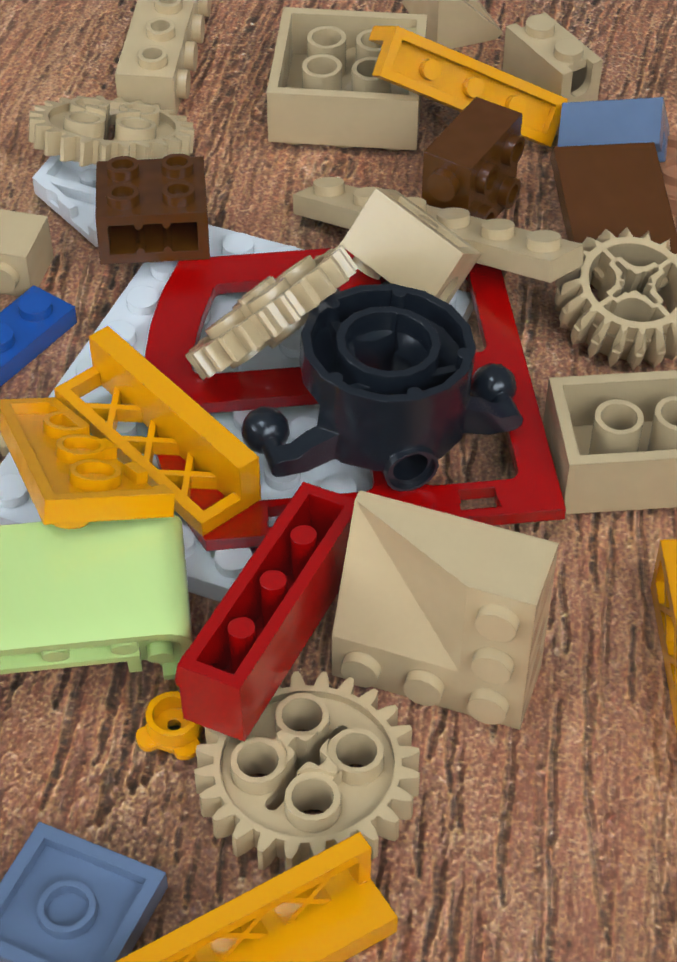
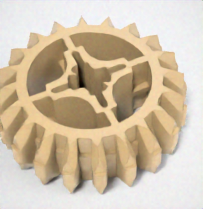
M628 227L619 234L618 238L607 229L598 236L597 240L586 237L584 242L581 243L584 244L583 266L557 279L555 283L557 289L554 297V309L561 312L559 316L560 328L572 329L570 335L572 345L586 342L589 345L587 349L589 358L599 352L608 356L610 367L617 363L619 359H624L632 371L637 366H640L642 359L653 368L661 363L664 357L673 360L677 356V254H673L670 251V239L661 244L651 241L649 230L641 238L633 237ZM590 284L598 290L597 297L601 300L600 302L593 295ZM663 302H665L668 311L662 306Z

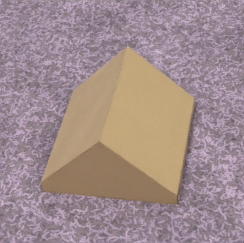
M402 0V4L409 14L427 15L426 38L450 49L496 40L503 33L479 0Z

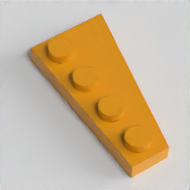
M56 397L0 399L1 435L44 525L52 524L59 528L77 529L86 526L89 522L174 517L175 492L165 484L150 486L148 484V471L136 461L124 464L117 459L118 447L107 438L100 439L91 436L90 425Z

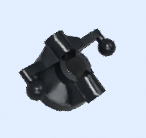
M396 284L359 285L330 295L319 306L310 311L301 331L299 362L304 386L320 405L317 426L307 430L291 443L286 444L290 434L288 420L277 409L261 406L250 411L245 417L241 433L243 442L249 449L258 454H264L271 473L275 477L307 472L336 459L344 464L381 471L387 484L392 489L411 491L420 488L434 477L439 467L438 459L442 458L462 439L463 433L492 435L512 431L522 425L523 417L513 401L517 386L515 376L508 368L502 364L488 363L478 368L472 377L476 346L471 327L452 305L423 290Z

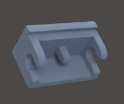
M664 97L562 103L557 147L654 142L659 162H665L670 127Z

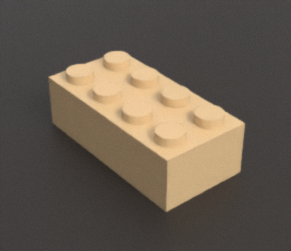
M677 370L550 377L548 380L543 426L565 503V514L677 507Z

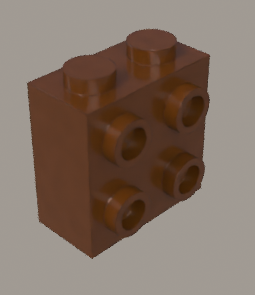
M475 97L424 151L422 199L426 200L427 205L441 209L463 208L470 212V216L485 220L496 219L505 208L510 209L516 202L521 188V181L516 177L518 162L525 146V139L520 136L523 113Z
M170 154L161 159L140 160L129 156H119L109 161L97 162L95 219L100 265L210 259L204 156L190 157L186 154Z

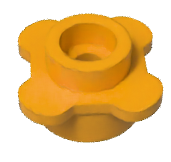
M165 692L151 699L145 713L146 725L139 728L136 732L138 747L146 752L159 749L173 753L179 760H190L196 757V747L200 745L199 737L205 727L183 719L180 692ZM170 726H180L178 730L168 729Z

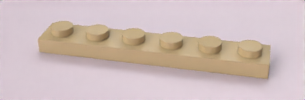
M318 178L314 180L313 186L293 194V213L350 229L375 188L379 187L357 188L345 185L342 178ZM406 197L482 254L476 262L478 264L549 283L583 266L584 244L561 239V234L556 231H529L515 227L514 222L508 219L485 220L470 216V212L463 208L441 209L427 205L425 199Z

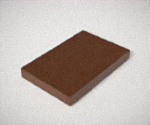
M654 142L553 147L550 161L567 240L577 243H583L586 237L597 240L598 236L605 229L618 238L619 234L628 227L633 237L641 238L649 230L651 241L661 244L670 239V251L673 254H677V232ZM590 284L591 289H596L592 284Z

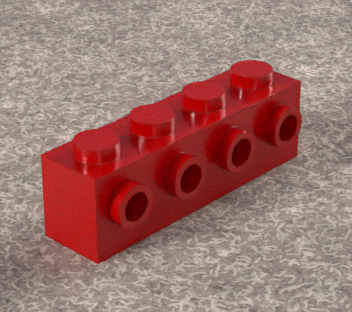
M306 482L300 485L177 664L175 684L180 689L183 719L245 742L339 593L355 502L354 498Z

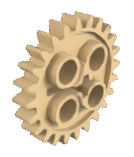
M77 96L73 99L61 97L59 102L47 100L45 101V106L35 105V110L29 112V142L34 143V149L44 150V155L46 156L60 155L61 162H79L81 167L97 164L98 161H109L119 156H129L137 160L161 159L170 154H186L189 156L190 153H193L195 129H193V122H187L186 116L175 115V110H160V105L142 103V100L124 102L122 97H117L114 100H106L103 96H96V98ZM110 124L115 125L114 140H108Z
M338 245L314 259L311 255L303 258L275 279L273 276H268L238 299V303L232 307L233 310L205 330L207 336L198 341V344L185 354L187 360L203 380L206 377L210 378L217 372H222L228 366L232 369L240 366L268 345L272 349L275 348L287 337L299 330L305 324L310 311L319 306L327 297L336 293V289L349 280L348 278L356 273L358 267L343 245Z
M294 671L290 687L281 688L279 686L245 742L205 727L206 744L197 745L196 747L198 768L194 770L196 793L200 796L201 814L203 817H212L213 834L216 839L232 835L233 855L236 857L247 853L253 847L257 848L258 869L261 870L266 869L275 857L285 859V870L287 871L300 864L301 861L321 853L358 832H361L371 846V858L375 859L378 857V835L385 839L396 841L399 838V820H411L413 815V799L419 795L420 772L418 771L420 751L419 748L411 746L412 727L411 725H397L398 707L395 704L378 710V690L373 688L360 697L355 696L354 679L348 677L338 689L329 687L327 672L321 671L314 685H305L299 671ZM361 764V765H364V766L358 768V767H350V766H348V765ZM257 773L267 774V776L251 777L250 775ZM312 809L320 810L323 813L310 815L303 813V811Z

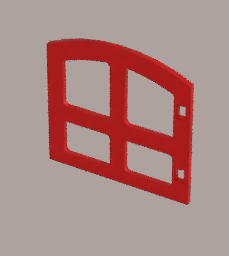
M331 248L216 256L203 260L179 261L161 293L152 318L145 358L208 413L254 410L261 406L280 408L318 404L303 384L300 367L215 373L210 378L206 377L202 380L198 373L194 372V368L187 360L185 354L198 344L203 325L216 296L227 293L249 292L268 276H273L275 279L303 258L311 255L314 259ZM347 251L349 256L353 259L354 255ZM475 263L465 279L469 285L484 350L475 353L472 377L478 368L488 363L502 364L515 376L517 390L513 401L523 417V423L519 428L505 433L516 476L503 480L433 486L424 484L420 488L411 491H397L387 484L381 471L370 470L373 487L365 492L493 526L565 519L566 507L502 271ZM357 269L356 273L348 278L349 280L338 287L337 290L340 292L359 285L382 284L387 280L382 276L379 280L371 278ZM155 454L159 469L185 471L186 461L181 456ZM191 488L190 499L203 511L225 498L218 490ZM358 492L342 493V495L354 499L358 494ZM494 497L496 507L460 509L461 500ZM292 498L258 501L203 537L191 525L188 524V526L206 551L259 547L272 526L269 527V517L279 516Z

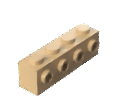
M137 0L115 71L117 97H122L124 102L142 100V103L160 105V110H175V115L178 114L181 99H188L190 95V70L195 71L197 68V43H203L204 17H210L212 0Z

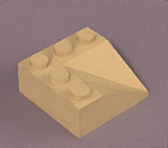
M283 7L266 92L268 142L286 143L289 145H330L339 148H382L389 151L417 150L421 95L372 76L382 46L369 41L373 26H399L426 38L427 15Z
M359 490L354 502L332 630V675L343 679L351 677L354 679V685L364 688L374 687L402 695L420 705H436L470 715L485 724H501L520 730L541 670L559 543Z

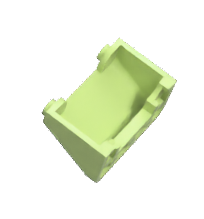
M178 516L89 522L86 526L77 529H64L52 524L44 525L43 522L0 525V675L127 662L129 673L141 672L142 660L159 663L163 667L164 680L175 679L177 664L193 643L182 521Z

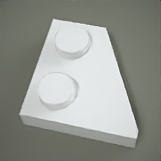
M60 155L50 156L32 177L35 194L95 247H98L95 219L96 164L81 167L79 162H61Z

